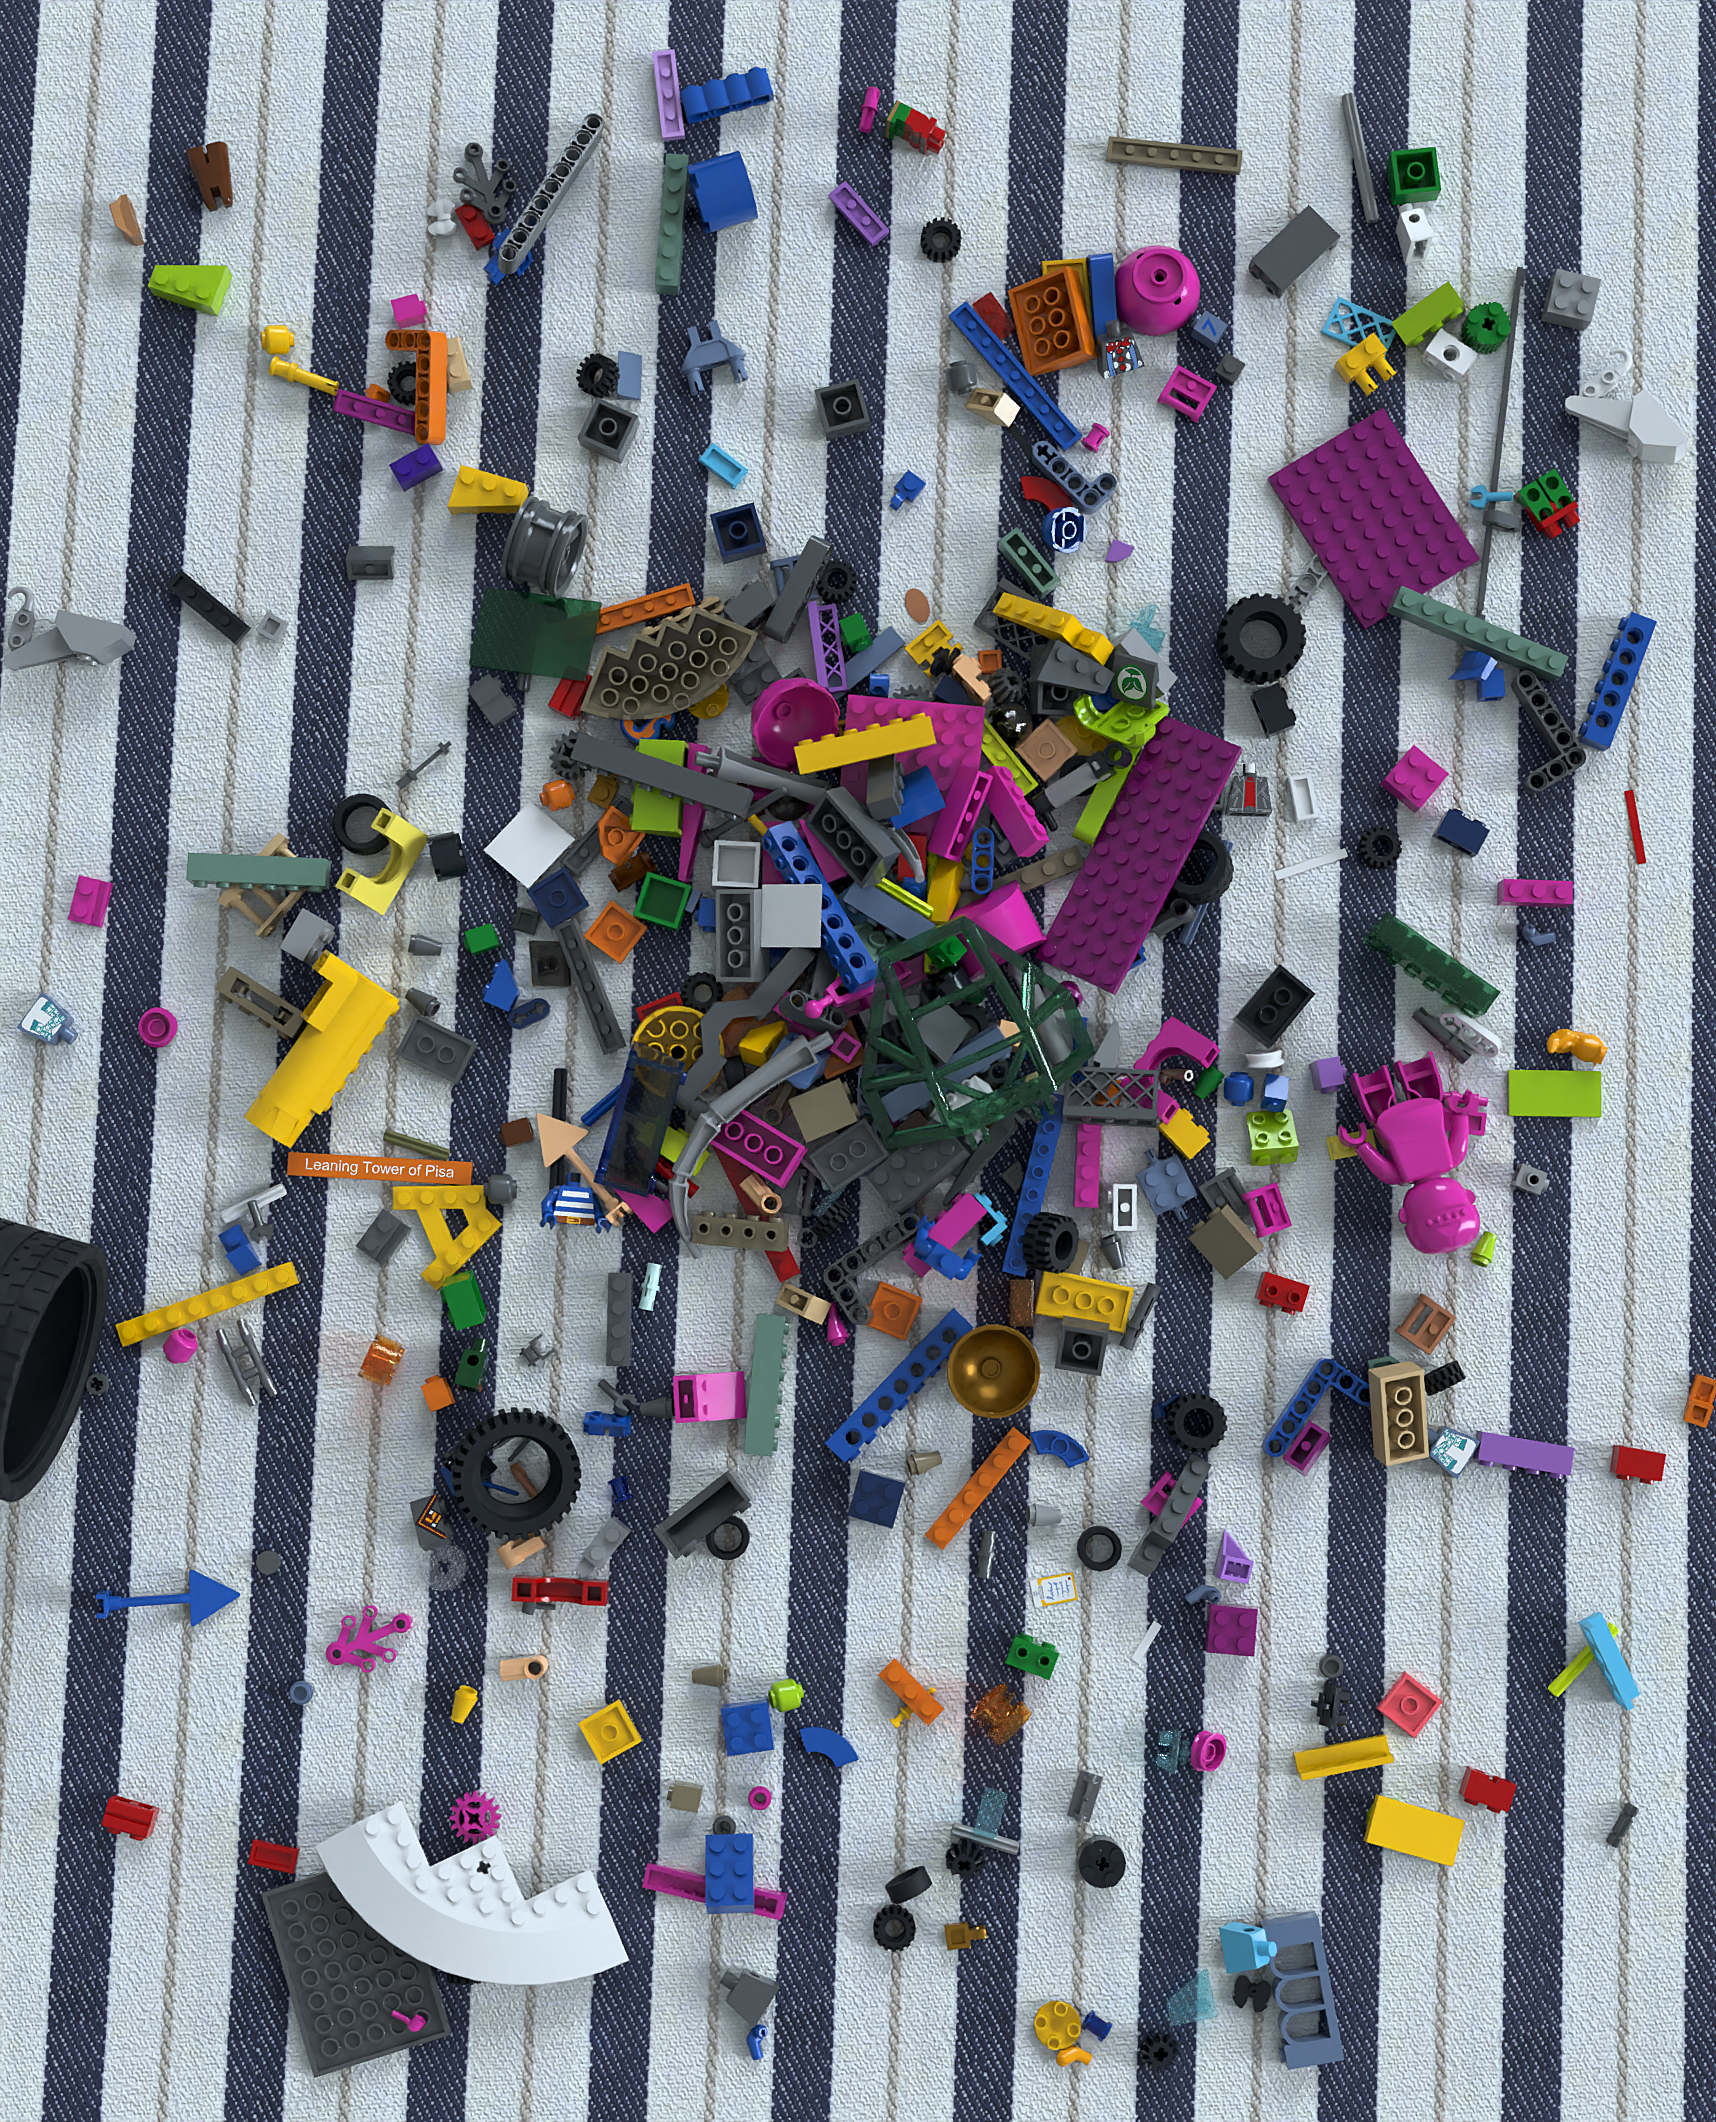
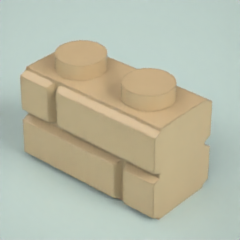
M460 338L447 339V381L450 392L456 393L473 388Z

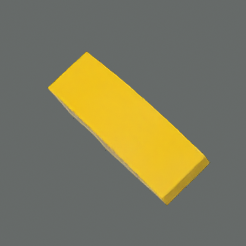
M940 858L936 866L927 899V904L932 906L934 910L931 916L926 918L936 925L948 923L961 896L959 885L966 873L962 860L959 863L948 858Z

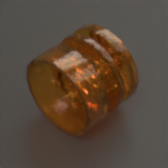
M1005 1682L989 1690L977 1702L969 1715L973 1721L983 1716L977 1724L980 1728L989 1723L991 1724L986 1735L997 1746H1000L1012 1737L1032 1714V1711L1021 1700L1013 1705L1010 1704L1015 1693L1010 1691L1004 1695L1009 1688Z

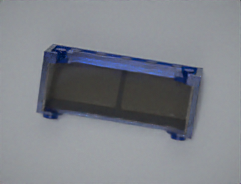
M633 1042L598 1169L594 1177V1183L643 1197L648 1196L649 1190L654 1191L657 1177L653 1175L679 1085L684 1086L688 1074V1072L684 1071L686 1063L644 1043Z

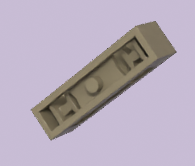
M232 966L229 967L215 988L221 992L220 998L230 1004L232 1001H235L240 1005L239 1010L249 1016L252 1013L257 1015L259 1023L267 1028H270L271 1025L278 1029L277 1034L286 1040H289L290 1037L297 1040L308 1024L300 1016L303 1011ZM241 980L250 986L248 988L240 983ZM250 989L282 1010L286 1008L294 1013V1015L291 1016L282 1011L278 1016L279 1019L286 1022L285 1025H282L277 1021V1017L247 998H240L235 993L237 991L245 996Z

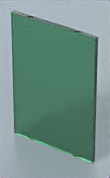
M485 587L469 666L586 682L602 603L566 597L557 599L551 595Z

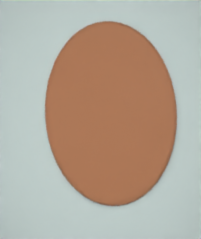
M916 588L908 590L905 596L908 613L917 622H925L930 615V606L926 596Z

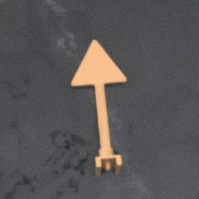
M537 1113L544 1166L548 1168L560 1157L566 1155L605 1202V1207L609 1211L605 1217L611 1224L618 1227L620 1222L617 1218H623L625 1211L631 1215L635 1213L624 1201L620 1203L616 1197L613 1198L573 1150V1147L586 1137L589 1132L577 1126Z

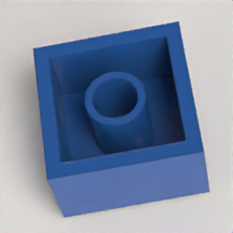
M768 1698L722 1705L721 1715L727 1757L774 1750L775 1742Z

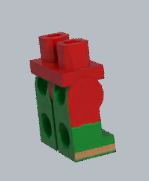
M896 100L886 119L885 137L893 140L896 135L908 141L913 148L919 149V152L924 155L927 150L939 154L945 140L943 139L946 131L936 126L937 119L931 117L929 120L923 113Z
M1555 468L1519 490L1513 497L1518 504L1522 505L1529 519L1536 526L1537 532L1543 531L1550 540L1562 533L1557 524L1559 520L1562 519L1568 529L1580 521L1575 511L1579 506L1573 500Z

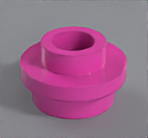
M756 1786L749 1792L748 1802L753 1809L764 1810L771 1803L772 1796L766 1787ZM762 1794L764 1795V1800L759 1802L755 1796Z

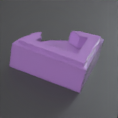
M1113 539L1105 562L1116 563L1128 558L1133 552L1134 546Z

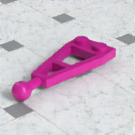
M900 957L876 965L886 980L854 994L848 993L840 997L835 992L842 984L841 976H839L824 991L825 997L819 1001L810 1000L805 1004L804 1012L811 1019L818 1018L822 1014L823 1008L830 1004L836 1008L892 988L908 978L912 972Z

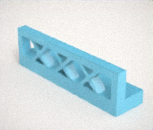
M1597 1611L1579 1621L1578 1624L1616 1703L1629 1711L1634 1708L1631 1699L1637 1697L1640 1693L1602 1613Z

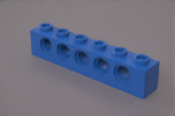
M1630 612L1626 617L1621 618L1617 628L1620 630L1618 638L1613 639L1610 646V651H1612L1611 657L1606 659L1602 667V671L1605 673L1602 680H1598L1594 692L1597 693L1594 701H1590L1586 713L1589 714L1587 721H1583L1579 728L1578 734L1581 735L1579 742L1601 751H1606L1610 748L1657 621L1634 612ZM1627 635L1634 636L1636 643H1630L1627 640ZM1620 655L1625 656L1627 658V665L1622 664L1620 662ZM1612 676L1620 680L1619 686L1612 683ZM1604 697H1608L1611 699V707L1605 705L1603 701ZM1596 718H1601L1604 721V728L1596 724Z

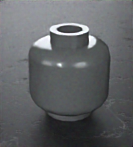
M967 359L950 363V367L945 371L949 389L951 391H958V395L972 392L971 387L977 384L974 365L967 363Z
M508 1174L491 1175L488 1183H484V1197L488 1196L491 1204H511L513 1198H517V1180H513L512 1176Z

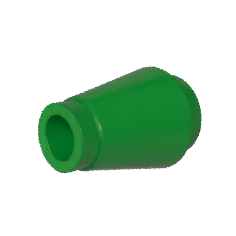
M1212 1065L1208 1069L1204 1068L1193 1092L1204 1100L1206 1096L1223 1082L1222 1078L1225 1075Z

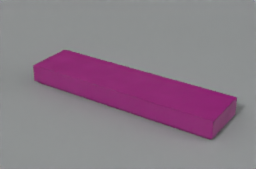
M339 388L337 389L332 408L333 412L415 436L414 411Z

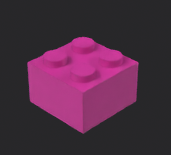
M1413 745L1383 779L1380 785L1415 813L1423 806L1449 773Z

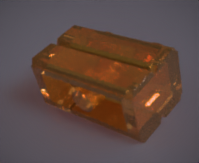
M1009 1280V1326L1033 1327L1034 1280Z

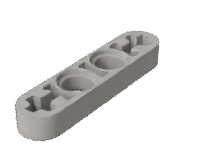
M1317 553L1284 598L1283 603L1288 605L1291 602L1288 598L1293 599L1298 591L1307 595L1306 598L1301 595L1297 603L1299 606L1294 605L1293 611L1295 613L1303 608L1328 573L1326 569L1322 572L1314 569V562L1319 560ZM1302 579H1310L1313 587L1310 590L1303 589L1301 587Z

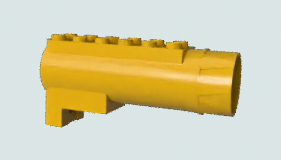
M325 950L312 966L326 980L300 1015L309 1024L269 1081L258 1092L259 1095L244 1115L257 1128L289 1148L293 1146L305 1127L309 1126L315 1113L321 1115L323 1111L326 1112L333 1103L332 1097L336 1092L340 1093L346 1085V1077L349 1073L353 1074L360 1064L358 1062L363 1054L366 1055L371 1050L374 1037L382 1034L386 1028V1020L389 1016L393 1017L400 1007L398 1005V998L328 950Z

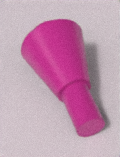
M830 1302L827 1342L832 1343V1346L845 1344V1340L849 1338V1335L838 1316L836 1303Z

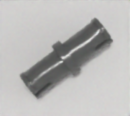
M982 1530L980 1551H977L979 1561L976 1577L991 1579L992 1561L996 1556L994 1546L997 1532Z

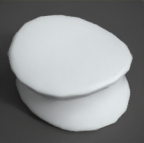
M1263 1049L1245 1053L1248 1061L1247 1069L1274 1068L1285 1063V1060L1282 1059V1050Z

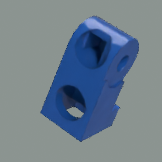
M870 673L868 696L889 697V674Z

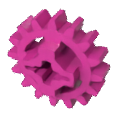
M478 1790L473 1792V1796L466 1792L464 1794L465 1800L459 1797L456 1800L459 1806L453 1805L451 1808L455 1812V1814L449 1817L450 1820L455 1821L451 1829L458 1828L459 1831L456 1836L459 1837L463 1834L465 1836L464 1842H467L469 1838L473 1839V1844H476L479 1838L484 1841L487 1839L486 1834L491 1837L495 1834L492 1828L498 1829L500 1826L496 1822V1820L502 1817V1814L496 1813L500 1805H493L492 1803L495 1798L492 1797L488 1800L486 1798L487 1792H484L482 1796H479ZM470 1802H480V1803H482V1804H481V1805H473V1804L470 1803ZM461 1810H462V1813L464 1814V1823H463V1824H462L461 1818H460ZM488 1810L490 1811V1815H491V1821H490V1823H489V1820L487 1819V1811H488ZM478 1813L480 1817L473 1821L471 1817ZM478 1829L480 1832H472L469 1830Z

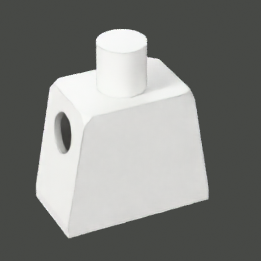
M1410 203L1404 204L1398 209L1400 216L1396 233L1404 262L1407 264L1427 259L1433 234L1423 209L1413 210Z

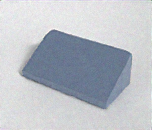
M618 351V367L620 370L618 372L620 379H617V382H619L617 386L618 400H641L642 355Z

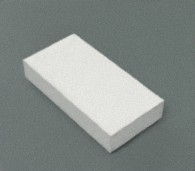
M1311 773L1288 777L1287 782L1295 823L1318 819L1319 814Z

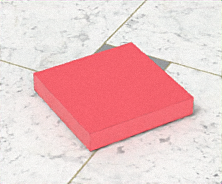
M1404 1671L1377 1705L1376 1709L1411 1737L1415 1738L1443 1701Z

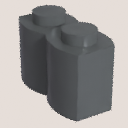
M487 674L470 686L467 691L495 729L517 713L514 709L517 704L510 694L507 696L503 694L501 689L504 686L496 676L492 678L490 674Z

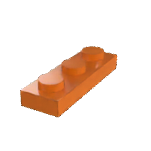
M895 1658L878 1674L927 1726L944 1711V1708Z

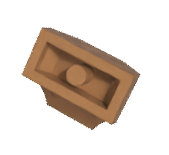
M127 194L120 195L117 201L109 204L115 226L122 231L124 239L133 245L145 244L131 200Z

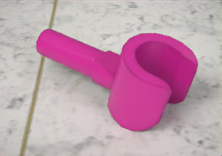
M394 2010L391 2015L407 2024L412 2032L420 2030L426 2023L418 2014L410 2019Z

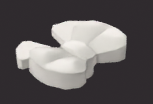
M442 199L428 207L427 214L432 217H438L439 220L428 227L429 232L438 237V234L442 236L450 235L457 228L451 216L455 210V204L451 200Z

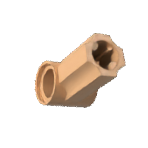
M756 1172L748 1176L739 1185L757 1205L759 1212L763 1216L772 1217L781 1208L780 1197L770 1190ZM772 1200L775 1203V1209H767L764 1201Z
M534 1532L529 1533V1539L522 1540V1538L515 1541L511 1540L497 1548L496 1551L506 1569L508 1570L516 1566L529 1555L546 1547L542 1535L535 1537Z
M542 1655L500 1660L499 1671L501 1680L538 1679L547 1671L548 1661ZM538 1662L541 1665V1672L533 1671L531 1663Z

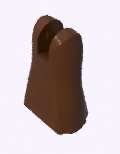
M220 141L205 145L207 153L202 146L187 149L185 157L197 182L202 199L209 211L218 210L215 199L218 196H221L225 208L232 207L233 190L228 145Z

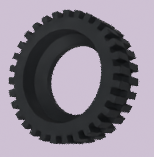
M511 1407V1412L505 1413L504 1409L498 1410L499 1415L493 1417L492 1413L485 1415L486 1420L484 1422H481L480 1419L474 1423L475 1428L473 1430L468 1428L465 1432L466 1438H461L458 1442L459 1449L454 1452V1463L452 1462L451 1468L454 1492L460 1509H463L464 1515L468 1520L472 1519L473 1525L476 1528L483 1527V1532L488 1535L494 1532L495 1537L502 1539L504 1534L508 1536L509 1540L515 1541L516 1535H521L522 1540L529 1539V1533L534 1532L535 1537L541 1535L540 1530L546 1528L547 1532L553 1529L552 1523L554 1521L560 1524L563 1521L562 1514L565 1512L568 1515L572 1510L570 1503L576 1502L578 1498L576 1491H580L581 1487L579 1478H582L579 1467L581 1466L580 1460L568 1433H565L564 1428L559 1423H555L552 1417L548 1416L545 1418L543 1412L536 1411L534 1414L530 1408H524L523 1412H519L517 1407ZM510 1437H523L536 1442L544 1449L550 1462V1474L545 1487L534 1498L522 1503H505L495 1499L483 1486L480 1476L481 1464L488 1450L497 1442Z

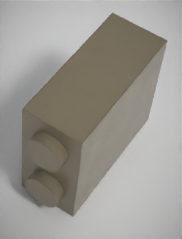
M839 1078L788 1100L806 1143L858 1122L857 1116H860L856 1104H851L847 1095H850L851 1092L846 1081L841 1082Z
M1228 1204L1222 1209L1216 1207L1207 1215L1210 1219L1205 1223L1202 1220L1199 1221L1192 1228L1194 1233L1188 1238L1225 1280L1254 1258L1264 1247V1244Z

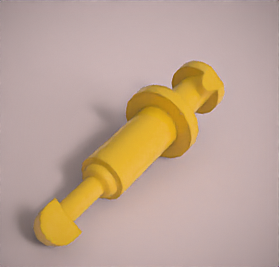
M930 1687L927 1692L934 1694L937 1690L934 1687ZM901 1706L899 1708L901 1713L894 1719H889L895 1728H898L901 1725L900 1722L905 1718L911 1719L910 1715L914 1712L908 1706L904 1709Z

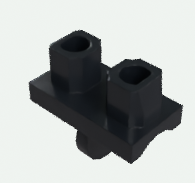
M1324 1682L1323 1693L1319 1692L1318 1701H1311V1706L1317 1707L1316 1716L1320 1717L1319 1725L1336 1730L1337 1726L1346 1725L1347 1714L1346 1712L1339 1711L1340 1703L1349 1702L1350 1691L1333 1683Z

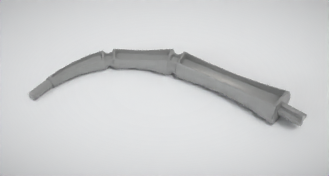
M722 746L717 756L699 751L695 754L694 765L713 769L715 778L727 782L763 787L774 791L781 786H785L788 789L787 795L796 797L814 806L817 805L825 791L834 789L827 781L777 769L744 757ZM853 797L861 805L863 809L869 811L866 805H864L855 797ZM886 819L878 820L893 836L891 841L899 848L901 854L907 860L914 872L916 882H923L925 877L922 863L909 837L901 828L896 830L894 825L887 823Z
M828 1031L810 1041H807L804 1035L801 1034L758 1070L711 1102L708 1112L699 1114L684 1148L672 1167L674 1177L669 1179V1199L672 1215L678 1232L694 1259L699 1258L702 1254L698 1246L692 1243L693 1233L687 1215V1194L689 1189L687 1179L693 1175L703 1151L721 1131V1125L729 1123L751 1102L790 1076L818 1064L815 1053L834 1043Z

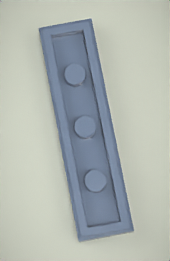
M891 626L872 641L873 645L864 651H860L844 664L848 692L905 645L904 640ZM833 674L829 680V688L842 686V679ZM848 692L835 693L831 695L833 696L835 701L838 702Z

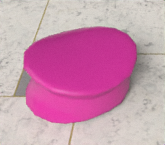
M158 1007L151 1008L145 1012L138 1024L141 1039L145 1044L154 1048L164 1047L174 1039L178 1027L173 1014L164 1008Z
M1207 1730L1197 1734L1191 1749V1765L1195 1770L1210 1772L1222 1764L1226 1753L1225 1737L1220 1733L1212 1734Z

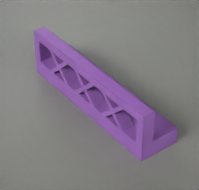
M816 601L807 602L818 684L824 687L830 694L848 692L836 604L817 606ZM832 611L833 618L826 625L820 620L819 613ZM828 631L836 636V640L831 646L823 642V637ZM831 652L839 657V661L834 667L826 663V658ZM833 674L842 679V686L829 688V680Z

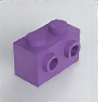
M1339 1056L1316 1060L1309 1064L1314 1091L1321 1090V1094L1331 1093L1339 1090L1340 1085L1345 1084L1344 1079H1347L1345 1066H1341Z

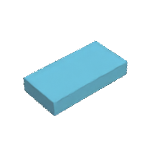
M713 442L699 458V462L733 489L736 488L748 473V469Z

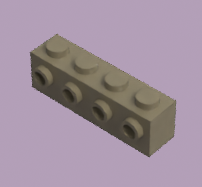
M702 1210L701 1214L694 1215L692 1243L783 1252L788 1249L789 1222H783L781 1217H769V1220H760L759 1215H746V1218H738L737 1213L727 1212L724 1213V1216H717L715 1211Z

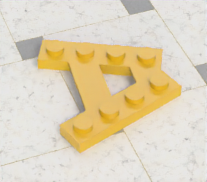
M484 1185L393 1187V1210H417L433 1248L436 1259L420 1275L436 1291L442 1287L446 1277L454 1275L503 1225L487 1209ZM441 1209H463L469 1225L455 1240L452 1238Z

